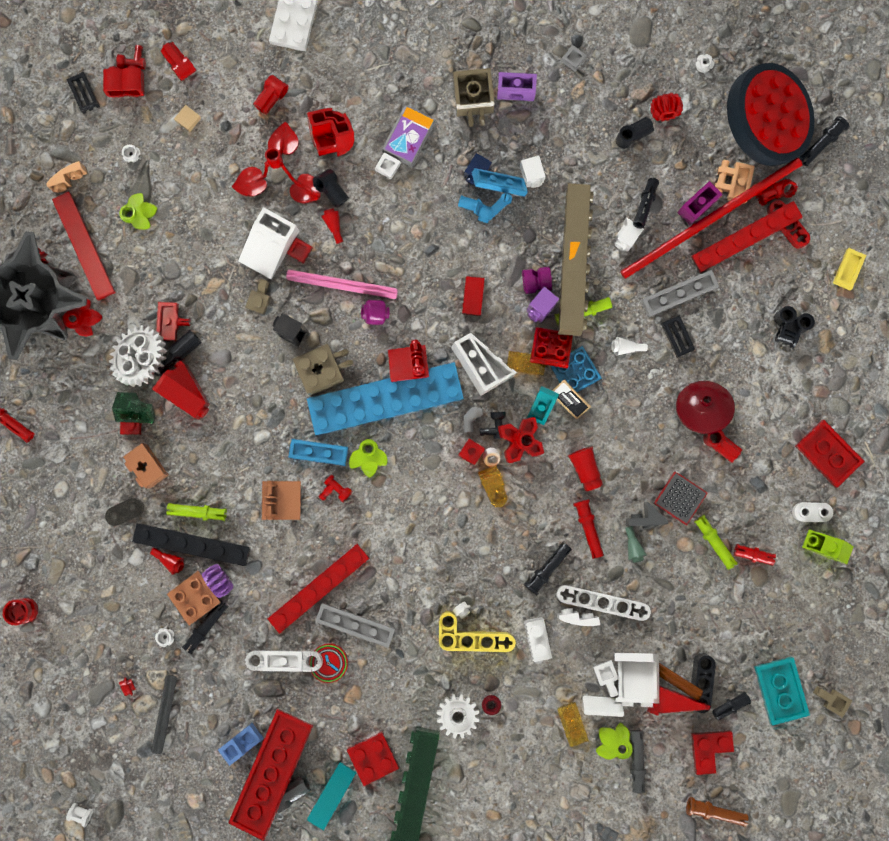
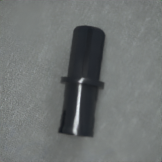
M743 692L731 700L727 699L726 703L715 708L712 713L715 719L721 720L732 713L736 714L737 710L751 704V700L747 693Z

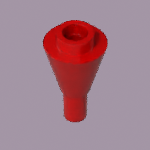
M334 208L325 210L321 218L331 233H333L336 244L342 243L339 211H335Z
M156 548L151 550L150 554L159 559L172 575L183 570L185 565L183 563L184 558L163 553Z

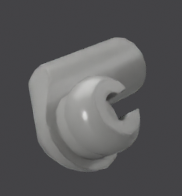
M472 407L464 415V433L474 432L473 422L483 415L481 408Z

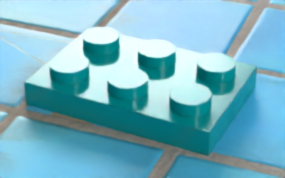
M794 657L754 666L770 725L773 726L810 716Z

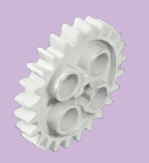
M141 325L140 328L135 326L134 331L128 329V335L122 333L123 339L116 340L118 345L113 346L115 352L110 353L113 359L109 360L113 364L110 369L114 371L112 375L117 377L116 380L127 386L135 387V385L142 386V382L148 384V378L155 379L153 374H159L158 367H164L161 360L166 359L163 354L167 352L163 348L166 343L162 341L164 338L159 335V332Z

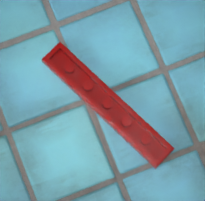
M68 191L53 198L54 206L96 299L99 301L116 293L72 194Z

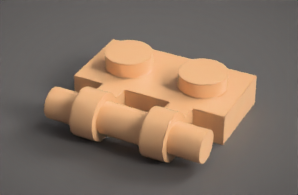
M722 160V164L718 169V182L715 183V187L722 194L723 192H728L727 200H732L750 188L755 166L736 162L734 168H730V161ZM726 176H732L730 184L725 183Z

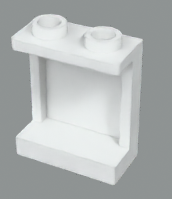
M615 653V661H618L619 696L615 698V702H621V706L634 707V703H641V707H653V703H659V654Z

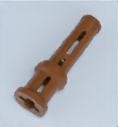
M689 797L687 801V815L702 816L706 820L714 818L743 827L748 825L745 822L749 821L748 814L716 807L709 801L704 803L695 800L693 797Z

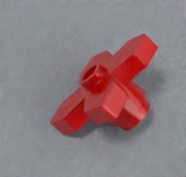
M535 417L523 419L519 429L510 423L498 426L500 438L511 442L504 452L507 463L520 461L524 451L532 457L544 454L542 442L535 440L533 435L538 429Z

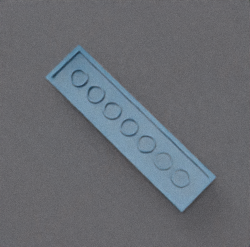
M455 362L429 368V377L396 382H391V379L388 378L306 398L315 436L464 400Z

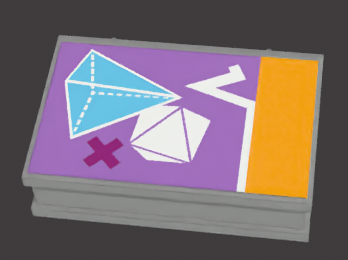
M405 105L387 140H385L381 151L413 168L435 125V119Z

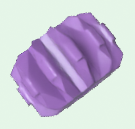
M218 564L210 566L202 573V578L216 597L221 598L233 589L232 581Z

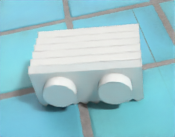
M540 617L525 620L524 627L527 632L531 659L534 662L551 659L552 655L544 619Z

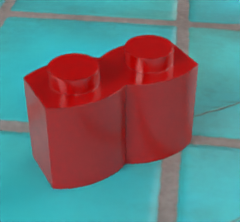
M111 66L108 69H103V91L107 97L144 96V73L137 66H128L124 69Z

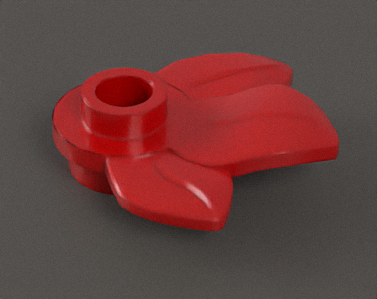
M87 299L86 306L67 311L63 315V323L67 328L74 329L80 336H92L91 326L100 322L102 315L90 309L91 301ZM71 316L76 317L74 322L69 321Z

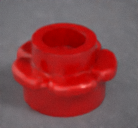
M124 678V680L119 682L124 696L129 694L132 696V691L136 689L132 679L127 680V678Z

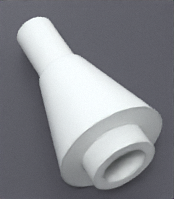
M616 337L612 341L611 349L618 356L635 351H647L648 345Z

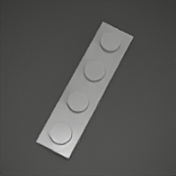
M712 270L648 296L642 299L641 302L648 317H652L719 288V285Z
M325 603L321 604L315 620L319 624L387 648L390 646L395 631L393 627Z

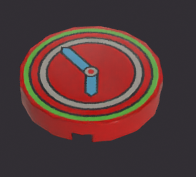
M326 643L314 650L320 653L323 658L321 668L311 672L317 680L323 683H333L345 675L348 668V658L342 647L334 643ZM311 656L309 665L315 667L318 662L317 658Z

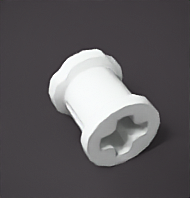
M73 803L67 813L66 820L81 823L82 827H86L93 814V809L87 810L79 807L77 803Z

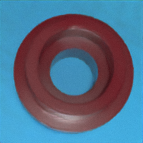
M488 695L482 701V709L488 715H495L501 710V701L495 695ZM491 701L495 703L493 708L488 707V703Z

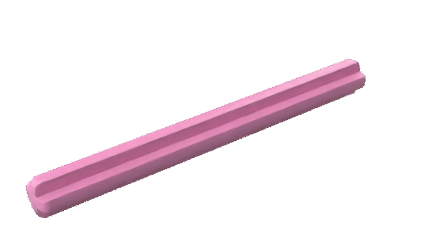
M288 270L286 274V279L294 282L396 299L398 294L396 288L295 270Z

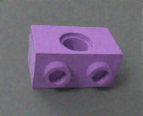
M499 72L497 99L534 101L537 74Z
M543 287L529 304L526 311L529 313L528 317L534 322L542 323L555 308L559 298L546 287Z

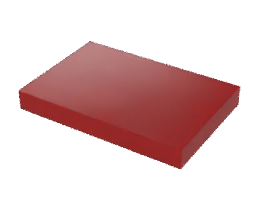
M821 420L795 445L835 488H838L865 462L825 420Z

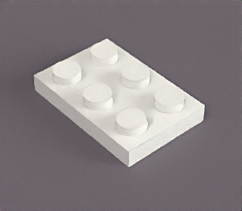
M279 0L269 43L306 52L318 0Z

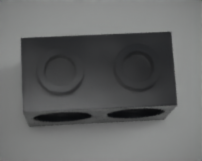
M283 313L280 317H276L272 325L274 327L273 331L279 337L298 347L308 331L302 323Z

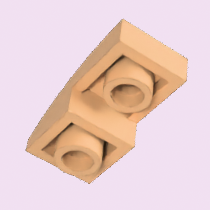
M80 161L66 166L50 178L46 183L47 187L57 193L66 191L67 188L72 187L71 179L77 180L87 174L86 167Z

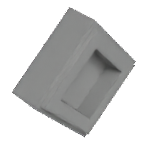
M572 45L561 58V62L576 72L586 60L587 55Z

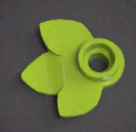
M137 193L132 195L128 203L121 207L119 215L124 222L131 223L134 228L146 230L151 228L148 219L155 215L157 207L151 203L144 202L143 194ZM132 212V216L127 217V213Z
M371 439L362 441L359 449L351 454L349 460L351 469L361 466L362 471L369 478L376 473L378 465L387 466L385 452L378 449L377 443ZM368 445L372 446V451L369 453L365 451Z
M619 723L615 730L608 727L599 729V737L603 743L596 749L599 756L611 760L616 757L627 759L632 755L633 747L629 742L630 732L624 724ZM621 745L626 747L625 753L619 751Z

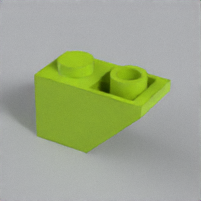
M808 530L802 546L804 549L844 564L848 563L854 547L845 540Z

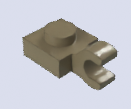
M260 279L257 292L251 290L245 308L265 315L271 298L266 295L270 285L268 281Z
M816 686L813 691L815 695L825 700L824 707L842 718L852 703V700L832 689L831 693H828Z

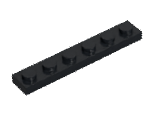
M136 523L132 542L241 566H247L251 548Z

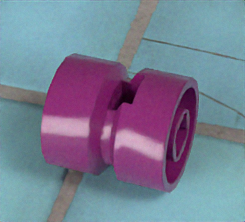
M549 266L540 267L537 271H534V269L522 270L525 294L536 293L537 290L541 291L543 287L552 291V277Z

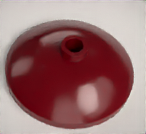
M697 381L687 385L679 393L676 401V413L679 420L688 429L701 434H713L723 430L730 424L735 413V403L729 391L720 384L711 381Z

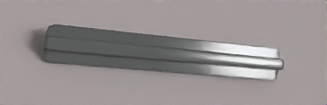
M174 675L165 677L151 752L154 754H161L163 752L177 677Z

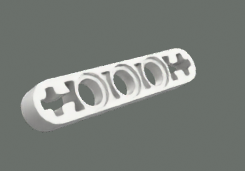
M562 585L556 591L559 601L574 606L640 621L647 620L651 614L649 606L642 602L568 585ZM568 589L570 594H574V590L578 591L575 595V602H572L574 599L572 597H566V600H564L560 592ZM582 593H587L590 597L589 602L586 604H582L579 601V596ZM602 597L608 599L609 603L606 608L598 606V601ZM619 602L627 604V610L623 613L617 610ZM633 603V608L641 609V606H643L646 614H642L639 617V613L632 611V615H629L632 610L631 604Z

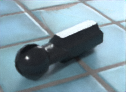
M189 330L169 347V354L165 356L166 359L161 360L164 367H158L160 373H154V375L161 377L164 372L169 370L171 363L175 360H183L202 342L197 335Z

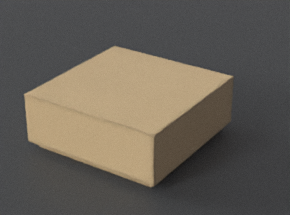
M187 105L174 118L178 124L189 132L201 119L200 115Z

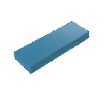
M474 168L472 171L475 187L524 197L528 193L524 178Z
M291 439L288 458L346 466L349 447Z

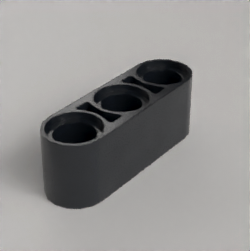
M699 653L693 661L691 683L703 691L701 698L704 699L705 704L711 706L716 662L711 656ZM707 658L708 665L702 668L701 661ZM705 678L706 685L699 687V680ZM700 710V711H697V712H699V713H706V712H708L709 710Z

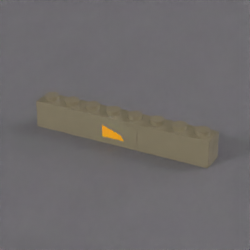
M568 183L566 189L558 335L581 336L583 330L587 328V319H584V312H587L588 300H585V293H588L589 282H586V275H589L590 264L587 263V257H590L591 245H588V239H591L592 227H589V221H592L593 210L589 208L590 203H593L594 192H590L591 185Z

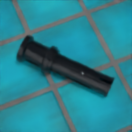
M837 116L834 120L835 122L823 130V135L799 157L802 162L808 158L803 163L804 166H809L831 142H836L838 136L843 131L849 129L850 126L846 119Z
M562 542L540 570L534 571L535 575L528 583L525 582L524 586L537 596L539 594L538 591L545 583L549 582L551 574L572 549Z

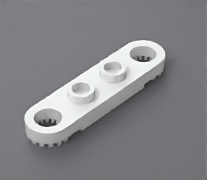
M255 650L248 653L245 665L252 671L313 672L321 668L323 658L316 651ZM253 655H257L260 658L258 666H254L251 663ZM310 656L317 658L318 662L315 667H311L308 664Z

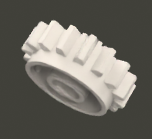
M452 694L451 699L445 697L446 703L439 704L442 710H437V714L441 716L437 718V723H442L440 730L446 728V735L448 736L450 733H453L454 739H456L457 734L464 738L465 732L471 735L470 729L477 728L474 722H479L480 720L479 717L475 716L479 714V709H474L476 703H470V697L468 696L465 699L463 694H460L459 697ZM455 712L463 713V718L460 720L454 719L453 714Z

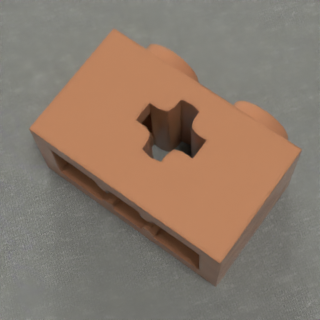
M141 443L123 456L126 461L124 463L130 472L133 471L137 476L135 480L141 487L150 489L169 476L147 444ZM143 464H147L145 467L146 471L142 470L144 468Z

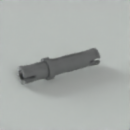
M631 730V744L633 747L632 768L630 769L633 778L632 792L645 793L646 769H644L643 730Z

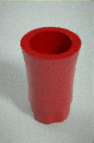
M593 446L567 455L586 492L603 485Z

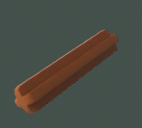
M659 663V677L696 701L700 700L703 695V691Z

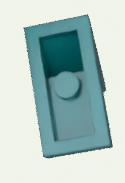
M541 386L527 418L535 417L537 423L545 425L559 394Z

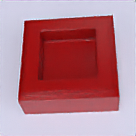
M296 237L287 251V255L304 264L313 247Z

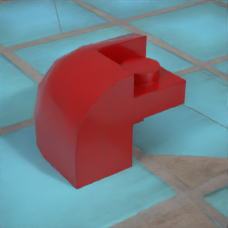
M324 108L307 113L312 142L319 156L336 152L338 157L352 148L354 145V131L345 113L333 111L332 108Z

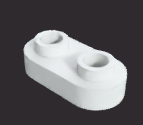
M801 502L793 507L792 514L800 522H827L833 517V509L827 503ZM803 509L807 511L805 516L802 514ZM822 509L826 511L825 516L821 514Z

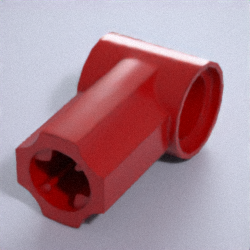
M168 42L163 45L161 53L170 63L172 70L181 81L197 71L191 61L186 56L184 57L174 42Z
M270 75L264 83L263 91L254 101V107L267 115L277 100L282 99L286 95L289 86L274 75Z
M722 430L714 433L718 437L716 443L711 441V434H704V443L716 450L730 463L741 454L742 449L727 438Z

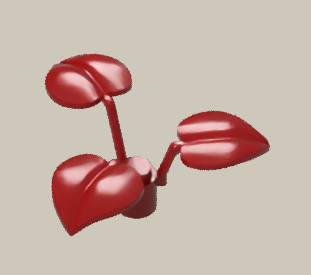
M287 122L281 124L268 140V149L265 152L267 161L264 163V174L257 167H248L238 175L235 183L232 185V188L242 195L258 196L267 188V183L264 179L267 177L268 167L270 166L273 169L281 167L294 183L290 187V196L295 202L309 203L318 200L321 196V192L317 191L313 185L312 175L301 174L295 180L283 163L282 154L291 155L299 146L298 137Z

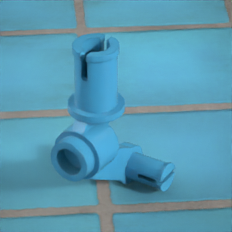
M504 193L492 207L484 205L480 199L475 200L461 195L458 207L474 211L478 216V221L489 223V220L494 218L506 205L512 202V196L509 193Z

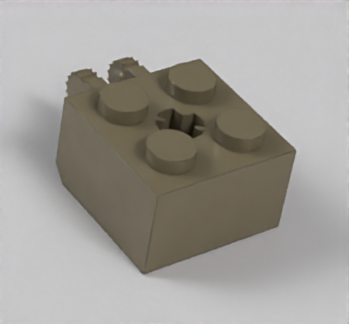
M491 68L453 72L457 117L468 116L469 127H473L474 118L472 115H479V123L481 126H484V114L494 113Z
M326 344L292 359L305 390L310 397L345 381L340 370L353 365V361L347 360L338 365L336 359L349 354L347 349L333 354L330 346ZM319 366L320 368L323 367V369H321V374L315 372L316 368Z

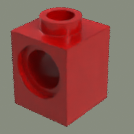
M469 438L458 456L475 466L485 448Z

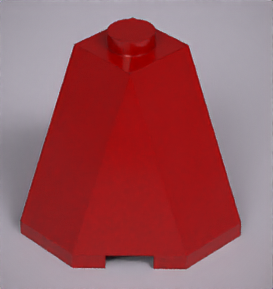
M178 361L175 364L176 368L164 372L152 390L199 420L200 417L203 418L208 413L210 403L189 366L182 361Z

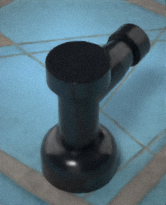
M490 412L491 419L495 420V428H480V436L494 435V439H502L499 435L498 426L503 425L502 419H505L506 412Z

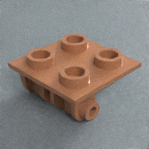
M262 481V520H300L301 481Z
M199 571L167 593L189 626L221 603L207 586Z

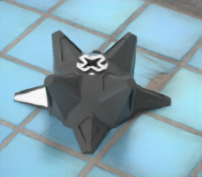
M25 231L12 258L0 265V333L4 337L8 359L17 360L32 333L41 332L63 341L66 340L68 334L60 313L86 306L87 304L86 297L68 289L76 279L73 273L48 266L41 261L34 232Z

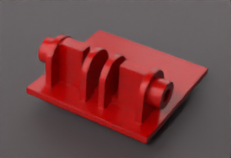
M412 340L410 347L388 350L391 382L429 377L426 347L421 345L418 340Z

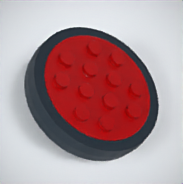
M763 63L748 69L734 81L727 100V117L733 137L742 151L752 160L766 166L785 164L801 156L812 140L815 120L811 99L799 78L782 65Z

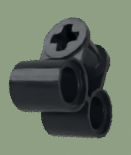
M783 307L774 315L776 324L780 326L775 336V342H783L793 349L799 341L800 333L813 328L815 324L814 317L808 313L797 317V312L793 307ZM782 312L787 313L789 317L788 320H785L782 317ZM801 319L806 322V328L801 326Z

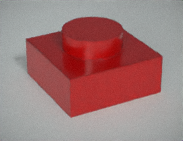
M121 415L120 434L141 435L142 416Z

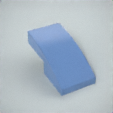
M251 723L219 748L218 751L230 766L264 738L254 724Z

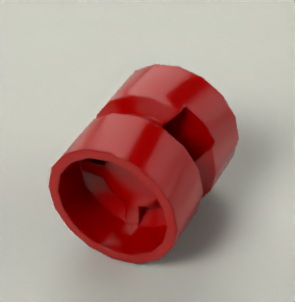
M31 598L15 599L9 601L4 606L2 615L4 620L10 625L25 624L36 618L38 605Z

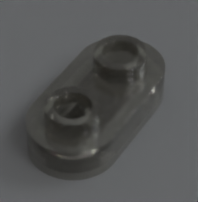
M130 498L109 508L106 511L105 519L112 526L122 525L139 517L144 511V504L137 498ZM132 504L135 506L134 511L130 510V505ZM113 513L117 514V519L115 520L112 518Z

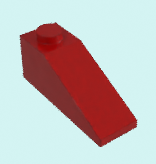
M659 685V703H653V707H647V712L659 715V713L710 710L711 706Z

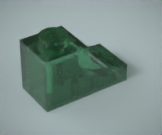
M117 392L112 406L115 422L154 423L155 413L152 404L140 401L137 393Z

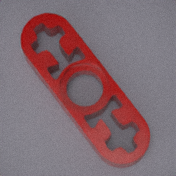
M780 200L772 202L767 208V214L774 212L775 208H781L786 204ZM799 220L793 223L792 229L783 228L780 230L792 246L797 249L805 247L810 242V235ZM798 229L796 233H794L793 235L791 234L793 231ZM802 236L804 239L798 242L797 239Z

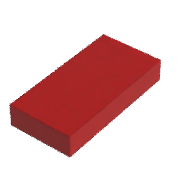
M466 276L463 315L481 316L485 278Z

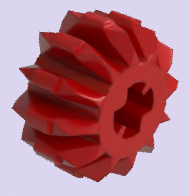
M664 93L662 96L658 95L657 98L652 100L651 114L656 121L660 120L663 122L675 119L683 111L681 97H679V94Z

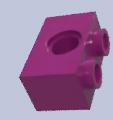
M709 181L677 213L691 226L723 194Z

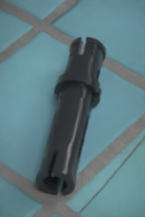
M649 178L645 190L641 193L642 199L633 221V226L636 228H644L652 202L656 199V190L659 185V180L656 178Z
M220 600L221 603L211 609L198 628H194L193 634L182 646L185 651L188 649V653L193 654L200 642L207 638V633L229 607L226 603L223 604V601Z

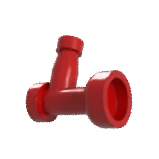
M141 45L135 46L134 59H126L124 55L118 54L116 57L117 67L124 69L128 66H137L141 70H145L146 61L145 58H142L143 47Z
M330 475L324 482L327 486L318 497L324 501L335 490L339 494V500L344 502L353 491L348 487L344 489L334 480L335 477Z

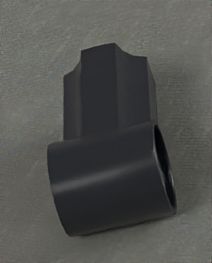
M646 116L629 126H623L616 137L618 147L626 149L632 143L653 133L654 127L651 119ZM622 135H627L629 139H624Z
M327 169L313 177L312 181L315 189L319 192H324L336 208L342 206L349 199L337 183L338 178L333 170Z

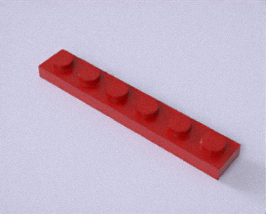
M792 201L694 254L691 258L698 271L702 273L802 219L803 216L795 202Z
M356 544L267 618L268 621L280 634L370 558L359 544Z

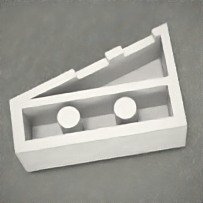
M472 333L455 341L451 347L480 396L513 378L517 373L502 362L501 358L495 356Z

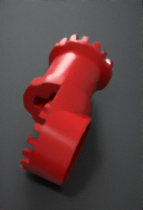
M785 178V180L774 183L757 194L756 198H758L757 201H759L761 206H765L767 202L773 199L794 196L798 186L794 181ZM791 184L790 190L784 193L785 187Z

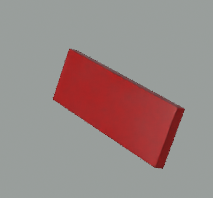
M280 709L276 710L228 824L262 841L266 839L314 725Z

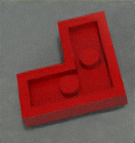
M732 731L691 733L695 774H716L715 753L734 752Z

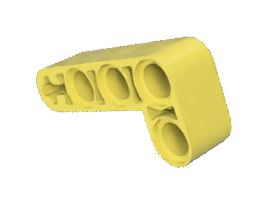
M446 611L440 616L439 645L443 650L510 652L515 647V639L508 632L457 631V618L454 613ZM451 616L454 622L452 625L446 626L443 624V618ZM451 636L453 643L448 646L444 645L442 642L443 637ZM465 636H470L473 642L471 645L465 646L462 644V639ZM495 636L498 637V641H504L505 637H508L511 643H508L507 647L503 643H498V647H495ZM484 637L492 639L490 646L482 645L481 641Z

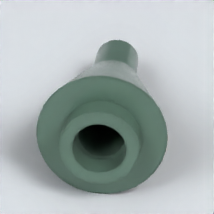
M633 526L625 528L628 536V560H632L633 563L643 561L647 554L636 538Z

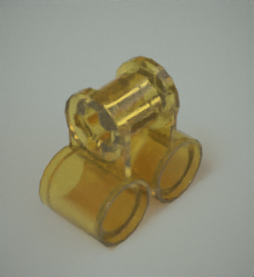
M497 466L479 471L481 483L491 504L494 507L504 506L507 502V495ZM496 494H499V499H495Z

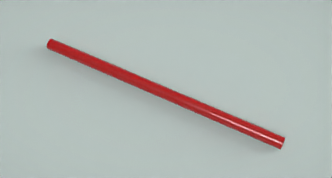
M796 158L621 270V275L624 279L630 277L801 167L802 161Z

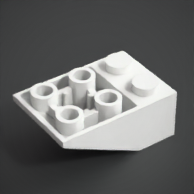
M263 207L252 226L239 262L272 279L300 232L295 224Z

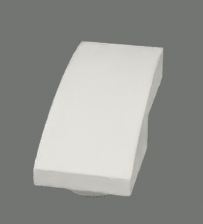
M573 608L561 610L562 613L557 614L560 620L580 626L600 625L599 617L594 616L593 613L582 614V618H579L577 611H573Z

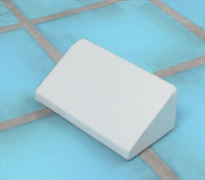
M582 697V711L585 715L624 716L621 702H615L613 697Z

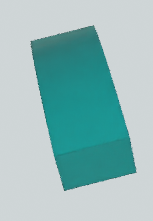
M339 762L308 815L307 821L324 831L352 782L356 771Z

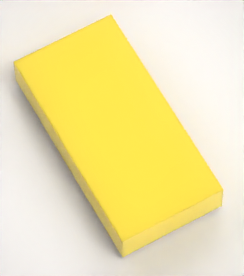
M848 248L833 280V284L847 290H852L866 255Z

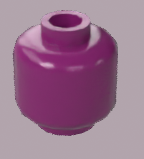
M367 300L365 304H362L361 319H364L366 324L383 325L385 320L389 319L390 309L386 307L384 301Z

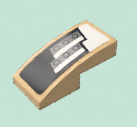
M565 379L552 390L559 394L557 401L576 419L581 417L591 407Z

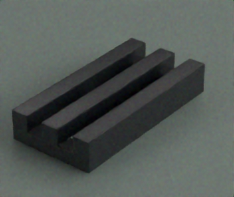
M84 72L67 79L83 114L87 113V110L92 111L94 107H100ZM80 78H82L85 83V86L93 101L92 103H90L87 97V94L83 88ZM74 81L77 82V85L85 100V106H83L82 101L78 95V92L73 84Z
M680 315L661 323L676 358L695 350ZM675 321L677 322L681 330V333L687 343L688 349H686L684 346V343L674 324ZM668 324H670V327H671V329H672V331H673V333H674V335H675V337H676V340H677V342H678V344H679V346H680V348H681V350H682L681 352H680V350H679V348H678V346H677V344H676V342H675V339H674V337H673V335H672V333H671V331H670V329H669Z

